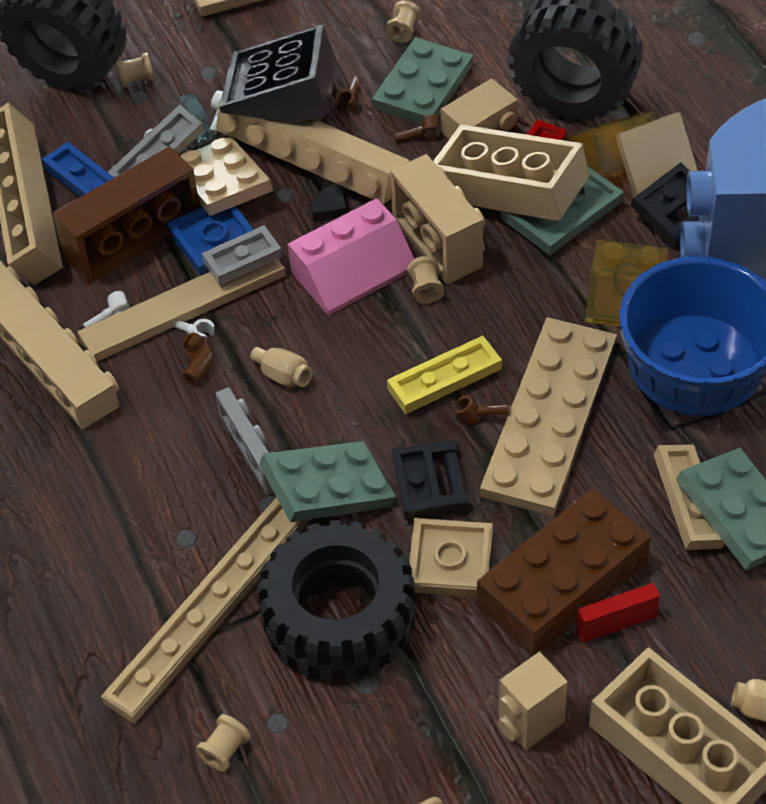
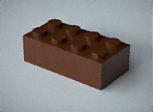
M169 146L53 212L65 261L89 284L169 237L168 222L200 208L194 169Z
M592 488L477 580V607L533 657L577 622L579 608L602 601L647 564L651 536Z

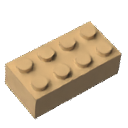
M461 124L433 161L436 165L442 166L447 178L454 186L461 188L471 206L555 221L561 220L590 176L583 143Z
M649 647L591 701L589 726L682 804H753L766 791V741Z

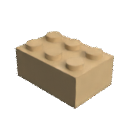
M425 154L390 170L393 216L421 254L433 257L438 261V274L445 283L450 284L483 268V252L485 251L483 241L484 217L478 208H473L469 204L461 188L454 186L450 182L442 166L436 165Z

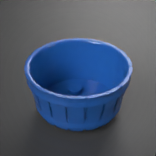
M689 256L659 263L649 268V271H644L630 284L631 287H628L620 307L621 337L627 350L631 375L648 398L673 412L678 411L680 414L691 416H711L736 408L754 394L759 388L766 372V281L754 272H750L749 269L731 261L727 262L724 259L715 257Z

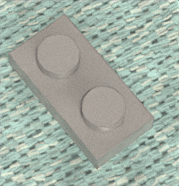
M264 225L203 252L202 258L203 263L220 286L282 258V251Z

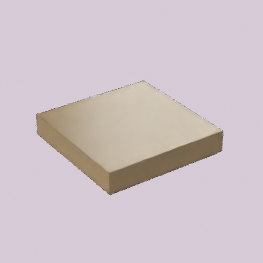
M680 112L615 134L633 197L637 196L680 162L690 171H698Z
M414 518L409 563L412 567L415 593L477 597V580L485 575L490 567L493 523Z

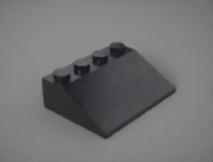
M323 24L233 52L219 106L221 113L292 123L306 120L308 122H315L329 114L336 57Z

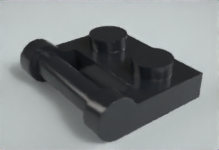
M682 162L635 196L630 204L660 234L662 242L669 248H674L680 243L682 222L699 221V216L687 215L674 225L668 219L687 204L686 184L688 171L690 170Z
M446 440L391 449L404 520L449 513L463 516L473 510L471 495L466 493L459 463L461 451L457 441ZM440 460L444 462L451 495L440 496L433 461Z

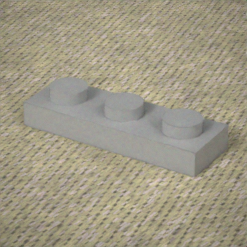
M178 105L108 173L115 178L122 172L129 170L169 146L179 155L205 130L202 122L181 105Z
M229 387L216 392L219 416L266 495L274 493L259 465L262 455L269 453L265 448L267 444L259 425L252 426L249 421L250 413L242 398L236 400Z

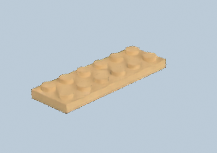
M546 317L512 404L511 412L507 417L480 486V497L555 516L616 346L617 334Z

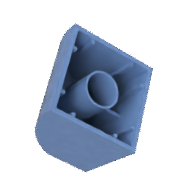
M766 98L744 108L717 130L709 141L706 171H688L686 184L687 212L689 216H699V221H684L681 223L680 230L681 257L705 256L724 259L727 262L731 261L742 265L763 279H766Z

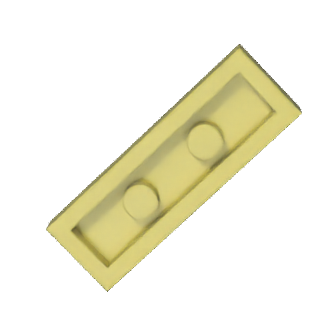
M480 336L388 379L387 389L403 412L408 414L501 370L502 359L485 337Z

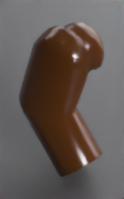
M190 333L184 338L183 346L187 350L191 363L183 372L182 377L188 384L196 386L212 365L214 356L205 339H202L198 333Z

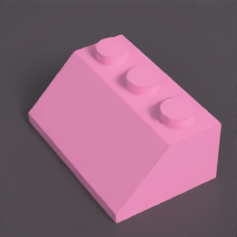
M377 198L288 243L291 273L328 316L407 275L408 264L414 260L396 218Z

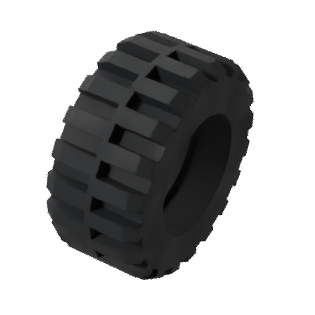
M2 0L0 2L1 42L6 44L7 52L18 60L17 63L23 69H28L32 72V76L38 80L41 78L47 81V84L50 86H60L62 90L84 91L98 86L126 47L127 33L125 22H122V14L119 9L113 6V0Z
M609 0L535 1L531 8L525 12L508 49L507 63L509 70H511L510 75L514 84H519L518 90L523 97H529L533 106L538 109L540 107L548 111L547 114L554 117L557 115L564 116V120L574 121L576 118H581L582 121L594 120L595 116L599 119L622 106L624 100L628 97L641 66L643 46L641 38L637 36L638 31L632 21H627L628 16L621 8L616 10L612 7L613 3ZM554 47L575 49L589 57L596 66H582L570 62L561 56Z
M330 521L328 526L320 527L319 523L307 526V531L302 534L296 531L286 538L287 544L285 546L279 544L270 553L271 561L265 562L260 572L261 581L258 583V599L267 642L273 652L279 653L280 660L286 666L293 668L296 664L298 673L312 678L315 673L320 675L321 681L334 682V677H345L346 682L358 680L357 674L366 672L370 676L380 671L381 662L384 661L386 664H390L398 657V647L401 649L406 647L411 638L410 630L415 625L416 612L412 567L408 558L402 556V549L395 541L390 540L386 543V534L375 528L371 532L367 531L365 524L352 522L351 526L342 525V521ZM335 582H348L359 585L374 596L372 602L363 611L354 616L338 620L316 617L301 607L304 599L312 591L323 585Z

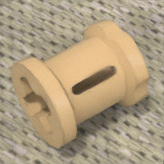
M406 0L395 4L393 19L388 21L385 31L392 41L407 43L412 39L413 26L418 23L421 17L419 7L415 3Z
M147 52L142 53L139 58L126 61L118 59L116 61V68L122 88L127 87L128 83L147 79L149 82L154 81Z
M421 256L412 260L408 264L407 271L409 277L414 282L412 289L413 297L421 304H430L440 300L445 291L437 276L439 272L438 261L430 256Z
M221 714L216 720V729L206 742L198 744L195 751L207 765L220 772H225L230 766L228 760L239 745L246 744L251 736L249 731L239 721L231 716Z

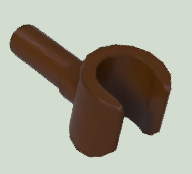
M355 77L349 89L344 88L337 92L336 103L338 109H341V105L345 102H349L351 112L357 109L355 95L361 83L360 78Z
M435 114L426 115L423 118L421 127L394 134L395 141L399 142L415 137H422L432 142L437 140L441 131V126L438 125L439 117Z
M464 395L458 399V403L464 409L455 411L464 423L473 425L482 416L510 414L511 408L510 405H478L471 396Z

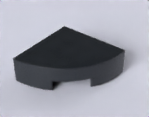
M339 184L325 188L313 201V221L341 217L347 214L342 188Z

